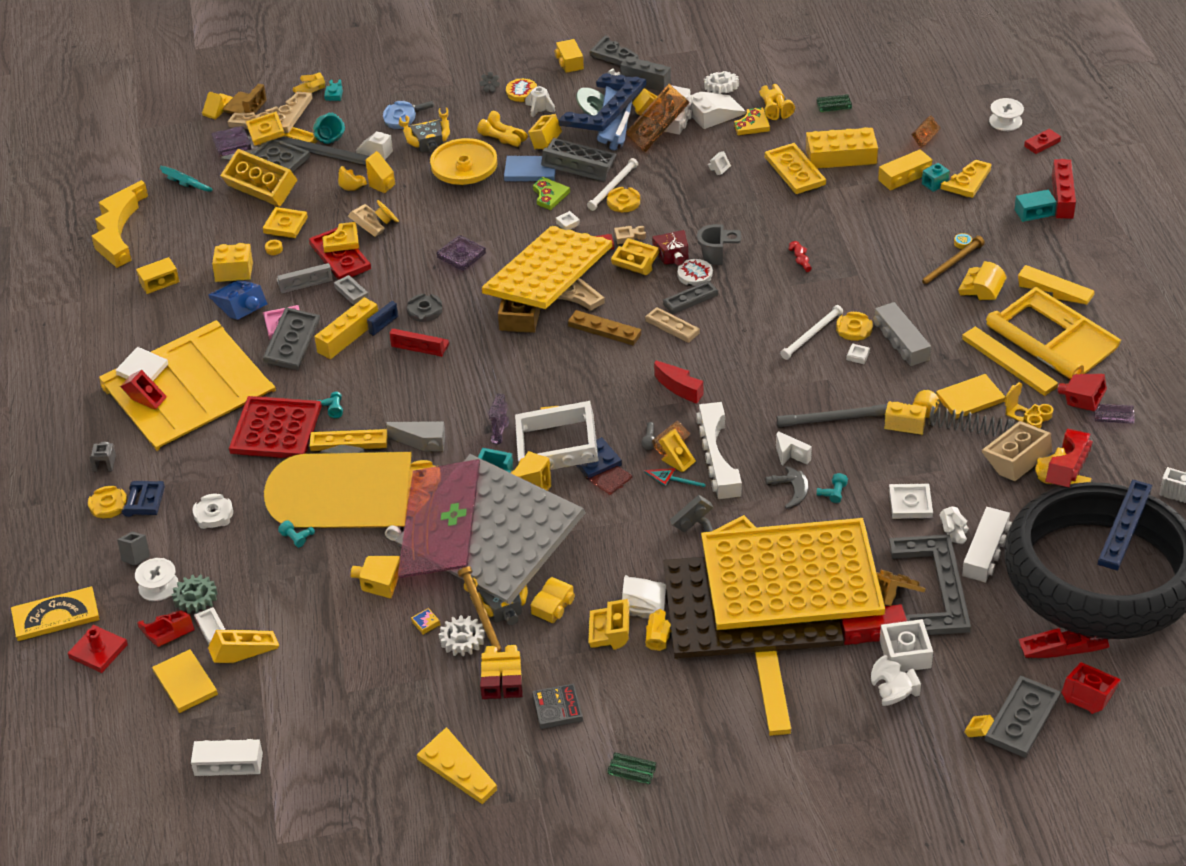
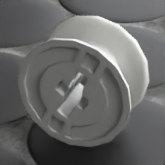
M1003 98L991 104L993 114L990 116L989 122L992 127L1001 131H1013L1022 125L1020 115L1023 113L1024 107L1019 101Z
M153 558L141 563L136 569L135 579L139 584V594L144 599L161 601L172 596L174 593L173 587H178V578L175 576L176 571L173 563L165 558Z

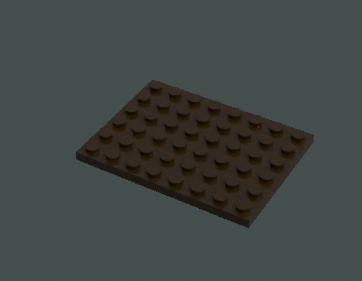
M705 557L663 560L674 659L843 646V635L839 619L717 630Z

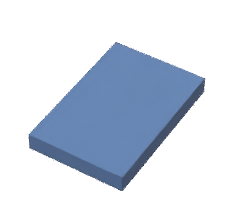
M507 156L504 181H538L542 177L555 181L556 169L542 166V156Z

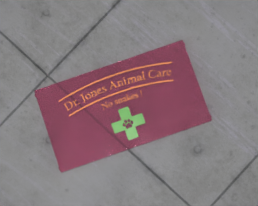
M479 459L413 470L398 570L399 578L468 567L480 468Z

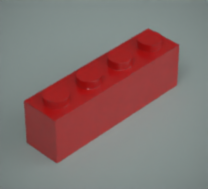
M1054 159L1052 184L1054 198L1057 201L1056 218L1074 219L1076 198L1072 162L1067 159Z

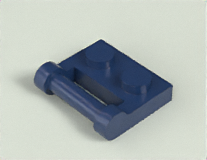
M132 481L129 486L128 500L122 509V514L126 517H131L133 514L157 515L165 488L164 481ZM141 491L138 505H134L137 494Z

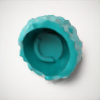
M333 112L319 116L313 126V135L316 137V140L324 144L337 142L345 131L344 122Z

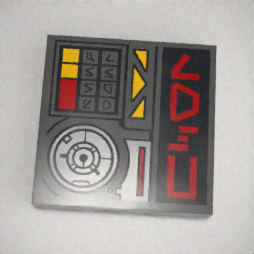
M574 684L532 691L540 729L583 721Z

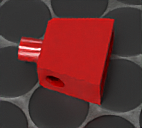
M1075 374L1068 384L1059 383L1058 394L1066 396L1069 406L1090 411L1097 409L1107 390L1104 374Z

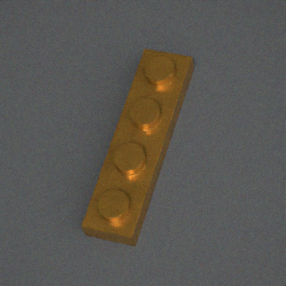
M578 310L568 320V327L633 346L641 336V329Z

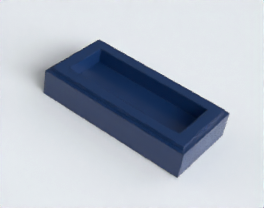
M394 301L389 302L367 319L368 330L371 335L374 336L398 317L397 303Z

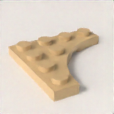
M296 92L286 101V105L267 109L258 115H255L254 112L234 113L228 120V126L236 129H248L246 121L277 112L284 132L289 133L312 100V93Z
M580 278L557 298L578 303L590 311L605 303V298Z

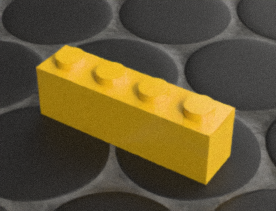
M364 297L316 334L314 337L317 353L328 359L336 356L368 330L367 319L378 312V305Z

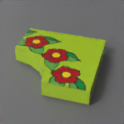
M545 177L540 178L533 185V190L539 195L537 205L552 210L570 193V187Z

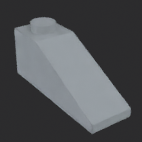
M387 422L386 424L389 439L422 451H444V422Z

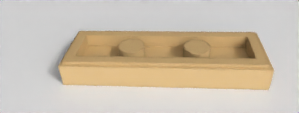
M658 307L645 316L646 322L687 343L700 334L699 328Z

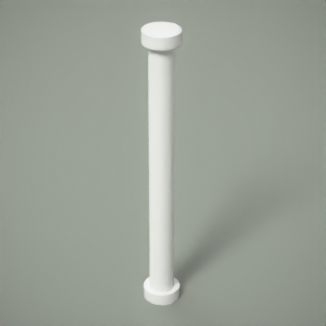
M631 158L624 169L593 200L587 203V207L594 211L608 193L632 169L638 166L637 160Z
M835 305L832 311L787 349L781 350V356L788 360L793 352L836 316L842 315L843 309L839 305Z

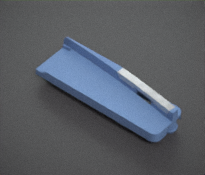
M606 86L602 108L619 90ZM632 101L604 131H598L597 140L604 144L610 141L609 148L611 150H617L619 144H621L620 148H622L624 144Z

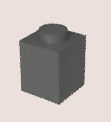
M130 532L117 539L121 561L131 565H139L143 560L150 557L146 535Z

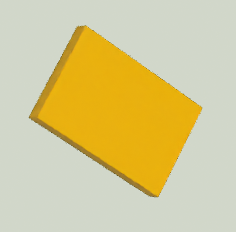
M986 374L936 391L939 400L948 408L951 415L953 410H956L955 419L960 417L962 410L964 417L969 412L972 414L1005 402V396Z
M191 649L152 667L154 674L179 713L218 695L217 689Z

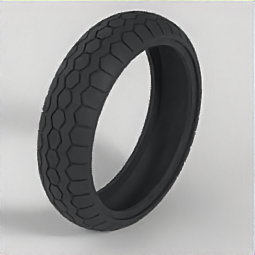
M1101 482L1074 483L1070 487L1060 486L1046 491L1031 500L1013 520L1005 542L1006 569L1014 589L1022 600L1042 618L1060 628L1094 638L1096 636V638L1131 639L1150 635L1172 625L1186 613V520L1166 503L1149 495L1134 534L1151 543L1166 557L1173 568L1175 576L1164 585L1140 594L1118 596L1086 591L1061 580L1050 572L1036 556L1033 546L1045 535L1069 526L1089 524L1112 527L1128 488L1122 485H1111V483Z

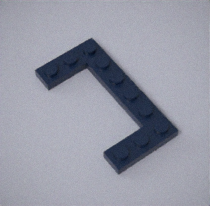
M609 73L602 74L596 81V86L606 88L607 86L619 91L595 116L585 113L566 112L558 120L559 126L604 131L647 85L646 79L611 75Z

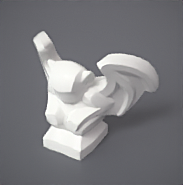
M887 655L882 656L876 661L871 672L873 686L879 680L884 679L886 683L878 686L880 696L883 698L881 704L888 706L897 703L910 694L915 697L920 696L921 683L914 669L908 670L907 673L900 671L901 664L887 660Z

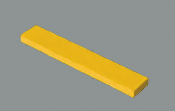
M976 326L962 334V340L1042 395L1046 396L1058 388V382Z
M777 651L755 652L769 736L791 734Z

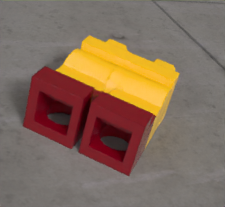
M507 645L505 652H497V647L486 646L485 653H482L480 689L482 699H501V678H503L504 698L523 697L520 651H517L516 645ZM518 687V690L514 692L507 690V688ZM497 688V690L494 693H488L486 691V689Z

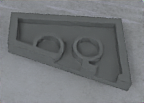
M607 35L590 50V56L617 65H621L627 56L639 59L636 53L626 47H620L618 42H612Z

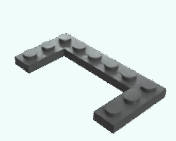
M950 534L889 538L892 559L933 556L945 611L943 613L905 615L907 621L923 619L928 635L969 633L971 625Z

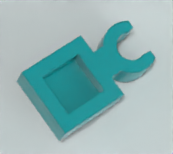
M330 80V86H326L325 101H341L343 93L341 80H338V83H333V80Z

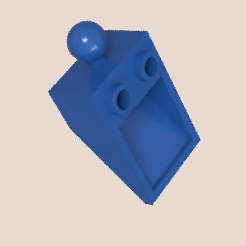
M242 280L234 281L208 294L209 298L230 318L237 320L268 304L260 285Z

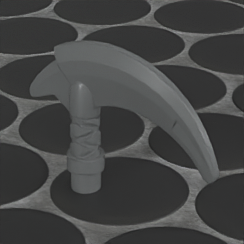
M785 466V470L788 472L787 475H771L766 477L765 481L766 485H776L777 483H791L793 485L794 496L785 506L788 509L796 506L806 497L808 481L802 471L798 472L794 468Z

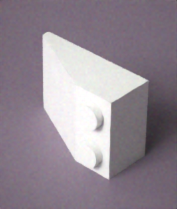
M708 92L690 95L692 96L690 106L692 118L703 129L746 114V111L730 95Z

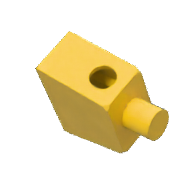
M368 556L363 567L352 566L351 578H358L361 589L365 592L392 598L402 570L400 556Z

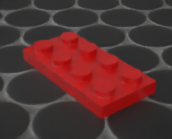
M338 227L309 238L311 247L325 264L329 263L331 271L338 280L348 275L353 277L371 269V263L358 248L324 253L323 237L334 233Z

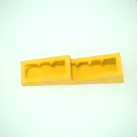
M1027 265L1018 274L1019 287L1030 289L1037 287L1042 291L1052 292L1055 299L1087 305L1094 296V290Z

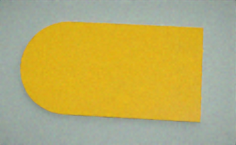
M329 453L292 456L278 464L269 475L264 489L265 505L277 522L281 524L289 520L293 523L294 528L389 527L392 525L406 527L412 453Z

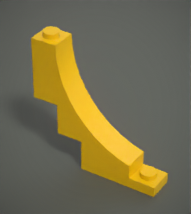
M142 180L99 202L102 215L95 218L98 232L92 235L94 248L116 268L132 261L129 247L121 239V233L128 218L139 208L138 201L148 197L146 184Z

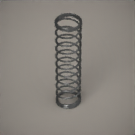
M931 407L929 416V426L931 425L933 427L938 417V426L939 428H941L946 417L947 429L950 428L953 420L954 430H957L961 420V430L965 431L969 420V432L971 433L975 427L977 420V434H980L984 424V433L985 435H988L992 424L993 437L996 435L999 425L1000 436L1002 435V417L999 418L998 425L994 433V416H992L986 433V414L983 417L980 430H978L979 414H976L974 424L971 429V412H969L966 424L963 429L962 410L960 413L957 426L955 428V409L953 410L952 417L948 426V408H946L944 417L940 425V407H938L936 417L934 413L936 407ZM1007 419L1003 433H1005L1007 425L1008 429L1014 426V419Z

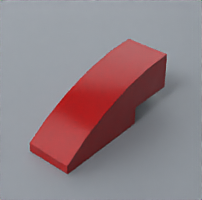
M657 360L654 362V376L663 386L688 401L696 404L699 402L704 394L703 380L690 377L689 370Z

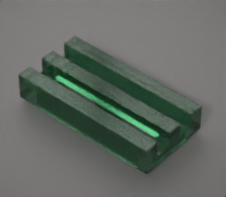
M849 94L817 97L816 100L820 112L852 108Z
M614 752L613 759H611L610 766L608 767V774L650 784L657 763Z

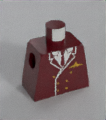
M684 230L652 236L653 246L659 248L657 257L664 264L675 263L676 265H682L689 259L688 243Z

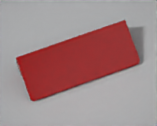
M393 328L389 333L391 347L442 357L449 345V340Z

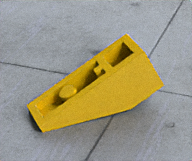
M216 630L208 649L214 663H234L278 649L279 643L273 631Z

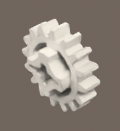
M716 72L706 76L704 87L708 92L712 91V93H729L739 87V79L736 74H731V72Z
M460 615L458 620L452 617V622L445 621V627H440L439 639L441 647L446 648L447 653L453 651L454 656L458 652L462 656L465 655V652L473 654V649L479 650V645L484 644L483 638H485L483 625L478 624V619L471 621V616L463 619V616Z

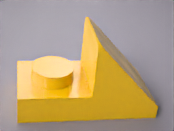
M209 92L202 116L216 120L224 112L223 108L233 97Z
M676 429L671 430L659 440L667 453L662 458V461L678 471L684 472L696 462Z

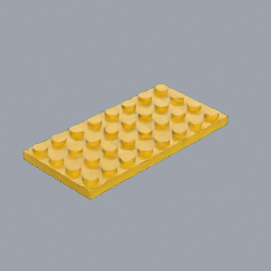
M550 226L483 285L482 294L546 309L612 247V241L604 237H594L586 233L581 234L573 230H564L556 226Z

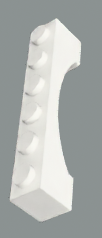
M722 402L699 404L696 420L697 424H701L699 426L700 437H704L702 439L703 450H707L705 458L706 464H710L708 470L709 477L713 478L712 490L717 492L718 499L741 497L742 482L739 470L733 469L723 459L716 445V439L720 430L725 429V413Z

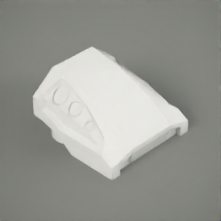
M625 575L622 600L628 599L630 616L638 615L642 618H649V615L656 610H664L666 584Z

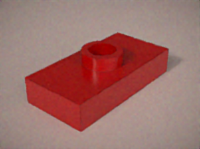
M1048 129L1026 140L1024 146L1037 154L1061 142V136Z

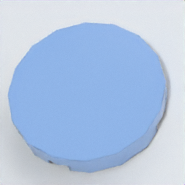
M396 101L393 105H388L383 112L385 124L393 129L404 128L399 125L400 117L403 122H406L405 115L409 117V126L414 121L416 115L412 104L406 101Z

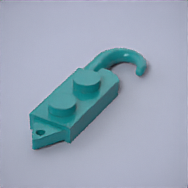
M162 165L159 168L162 170V173L168 175V179L173 181L179 180V184L189 187L191 185L207 192L213 190L211 187L198 182L197 179L180 171Z

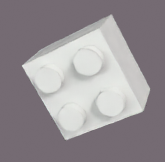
M923 619L881 625L880 644L883 654L887 655V660L901 664L900 671L906 672L910 669L921 670L932 667L933 650Z

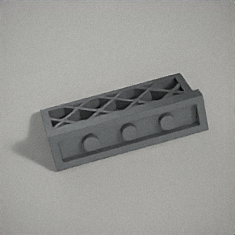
M553 138L549 146L543 150L541 165L605 182L617 154Z

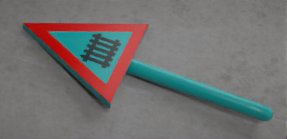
M676 468L644 470L646 474L664 486L667 485L669 480L700 487L706 486L704 483L673 477Z

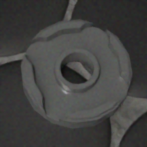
M426 294L416 295L408 301L407 313L410 318L416 321L434 320L442 313V301L433 294H430V296H426Z

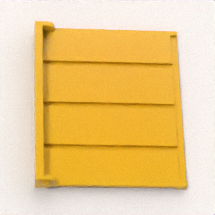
M217 320L151 351V353L168 360V365L153 381L167 396L155 410L133 401L120 386L126 379L116 375V369L99 377L102 390L106 394L113 396L156 451L160 450L161 446L245 405L248 396L261 397L271 391H276L272 382L262 374Z

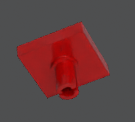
M93 625L68 652L69 659L103 673L125 649L128 643L126 639Z

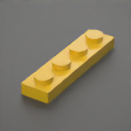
M387 429L311 432L310 451H322L338 445L360 447L363 449L387 448L388 432Z

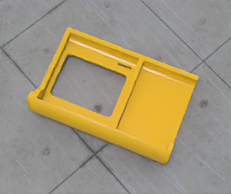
M1037 287L1030 290L1001 313L994 311L989 313L986 318V324L989 328L1070 380L1075 374H1086L1113 353L1121 343V339ZM1026 307H1032L1066 330L1044 345L1008 321Z

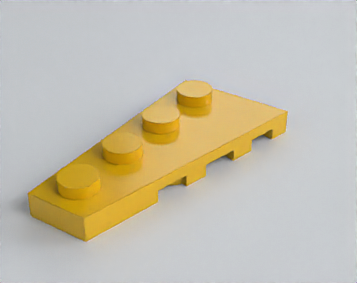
M447 727L417 754V760L481 804L497 791V785Z

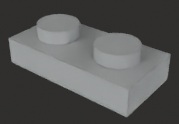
M349 275L334 282L335 289L353 305L364 297L369 298L368 292Z

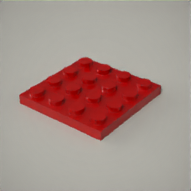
M248 396L229 446L230 454L290 458L295 455L306 454L311 432L314 431L322 407L321 401Z

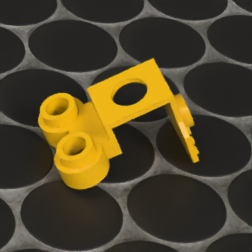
M1018 382L1010 388L1005 397V415L1040 429L1042 421H1049L1052 418L1053 407L1048 404H1041L1039 406L1034 404L1030 409L1019 405L1018 398L1021 393L1022 383ZM1021 410L1025 414L1023 417H1018L1015 415V412Z

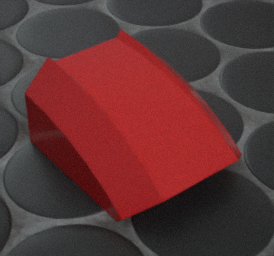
M1080 662L1066 677L1061 693L1067 703L1075 704L1093 714L1103 710L1116 691L1121 679Z

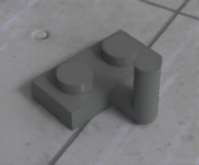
M698 495L670 519L671 524L685 533L698 522L703 526L705 532H712L714 530L709 520L704 516L713 509V505L710 501Z

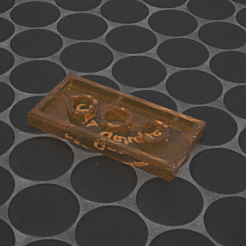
M668 84L626 131V135L646 152L690 102L673 86Z

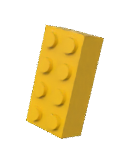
M873 128L806 132L807 157L816 168L877 164L878 145Z
M237 149L220 175L228 186L278 207H281L297 182V178L290 169Z

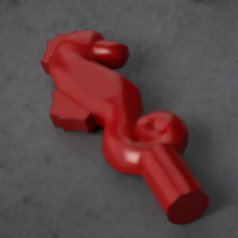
M797 241L790 242L789 251L794 250V255L797 257L795 259L796 262L802 265L806 272H810L812 267L808 263L809 258L805 255L807 248L802 247Z

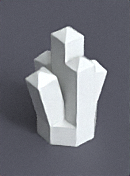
M956 507L943 509L939 516L944 532L947 535L950 534L953 543L964 544L967 540L964 533H967L969 529L966 525L967 520Z

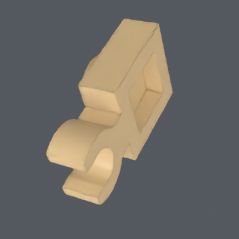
M632 226L614 228L617 244H624L627 238L632 240L636 238L639 240L646 239L644 226H638L635 229H632Z

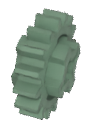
M191 575V579L184 577L183 583L177 582L178 587H173L174 593L172 598L175 607H179L182 611L186 609L187 614H190L192 610H195L196 614L199 612V609L205 611L206 606L212 607V601L217 600V588L214 581H210L208 576L204 579L202 575H199L198 578Z

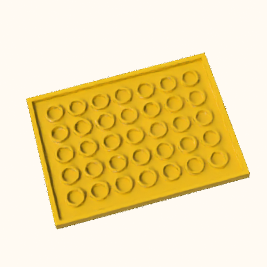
M863 518L701 533L717 630L885 615V606Z

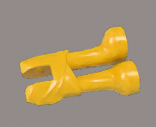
M777 84L772 85V90H769L767 85L761 87L759 93L765 102L764 111L769 119L777 120L779 118V111L782 119L790 117L795 112L794 103L791 100H785Z
M491 111L488 119H482L477 127L480 135L497 138L502 144L519 147L521 142L528 139V134L524 130L501 123L500 114L496 111Z

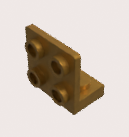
M258 83L249 94L238 92L223 108V111L231 114L253 112L255 114L267 101L264 85Z
M880 570V573L876 572L883 602L886 605H892L896 597L897 586L925 593L926 588L919 586V581L910 579L908 576L898 574V576L893 575V573L885 570Z

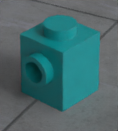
M940 163L926 168L922 174V185L935 192L941 188V183L949 181L950 170Z

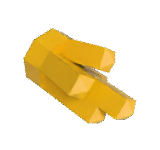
M320 72L313 75H301L300 80L304 83L293 87V92L312 93L325 88V80Z
M658 609L649 615L648 625L646 626L645 643L646 647L651 650L661 651L665 649L671 633V624L668 620H665L666 612L662 609Z

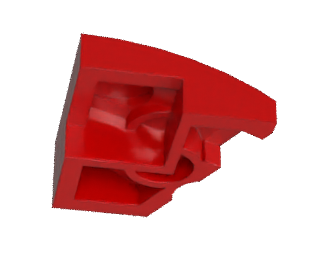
M182 610L168 615L157 616L155 622L145 624L143 620L137 622L139 629L157 647L195 630L191 616Z

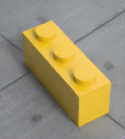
M917 150L879 166L878 180L891 191L921 178L923 170L932 166L933 160L922 150Z

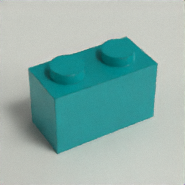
M1049 189L1017 195L1014 210L1022 222L1055 216L1057 201Z

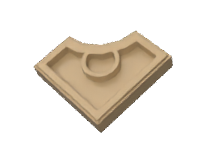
M366 204L351 211L348 215L350 219L374 237L380 235L385 229L377 220L375 211Z

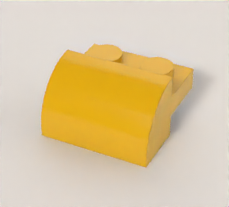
M627 238L622 247L618 246L611 258V262L615 266L648 275L652 271V264L659 254V248Z
M984 261L981 268H969L958 291L960 296L977 295L979 300H996L1007 277L1001 267L992 262Z
M628 599L607 602V608L590 611L588 643L591 648L611 645L613 650L627 643L629 639Z

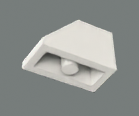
M376 131L356 149V153L371 156L377 151L386 160L393 152L391 135Z

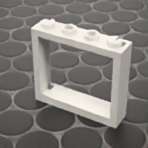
M590 401L515 414L518 462L521 458L525 457L524 432L584 421L587 423L589 444L538 453V455L550 459V470L598 461L594 415Z

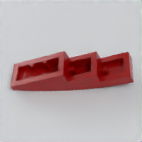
M1060 628L1018 639L1025 658L1060 657L1109 648L1108 639L1096 638V636L1094 638L1070 631L1061 632Z

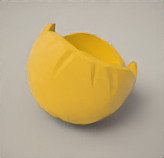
M343 166L339 169L338 184L342 189L355 191L367 185L365 177L361 175L355 176L353 170H346Z

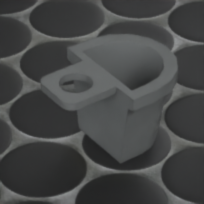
M724 224L702 227L697 233V242L701 246L703 260L709 264L723 265V243H740L741 231L723 230ZM733 234L737 237L735 239H729L727 236Z

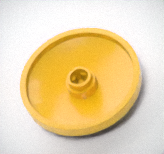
M470 138L446 142L436 148L430 158L431 170L438 179L458 185L472 184L486 179L495 171L498 163L497 153L490 144Z

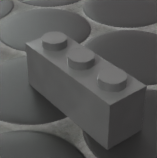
M629 56L620 65L621 75L646 79L647 85L645 87L664 92L671 84V67Z

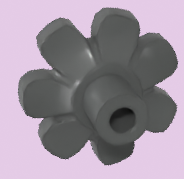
M488 72V75L483 74L481 76L483 81H480V86H484L483 90L485 92H488L489 89L491 92L496 91L495 87L500 86V83L497 82L499 76H493V72Z

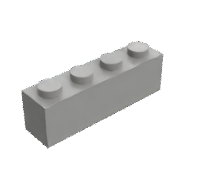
M895 302L875 308V316L873 317L875 326L879 327L884 337L888 338L893 348L897 349L901 354L903 360H906L910 366L930 360L931 345Z

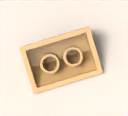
M1021 421L982 449V453L998 474L1013 481H1016L1037 465L1038 458L1047 457L1053 452L1050 432Z

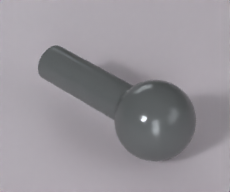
M429 101L418 105L412 104L416 113L417 111L434 107V103Z
M653 422L647 423L646 436L641 441L643 448L646 450L654 449L657 444L656 438L653 436Z

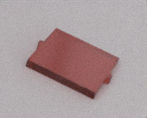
M615 466L590 478L585 476V478L611 495L617 489L623 488V485L632 478V475L622 468Z

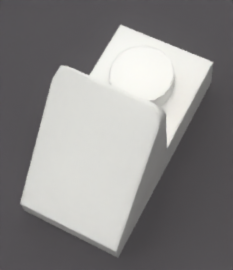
M779 431L777 432L776 449L782 466L790 457L804 464H808L811 461L812 446Z

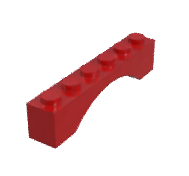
M1072 429L1066 430L1062 444L1066 455L1051 458L1045 482L1070 487L1072 481L1076 482L1077 476H1079L1080 470H1082L1083 464H1085L1092 448L1093 441L1090 440V433Z

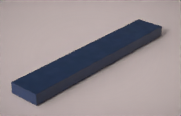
M1132 479L1097 565L1119 570L1153 485Z

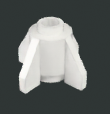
M538 86L534 88L525 99V104L531 106L532 117L538 112L545 110L552 113L555 112V105L550 99L547 89Z

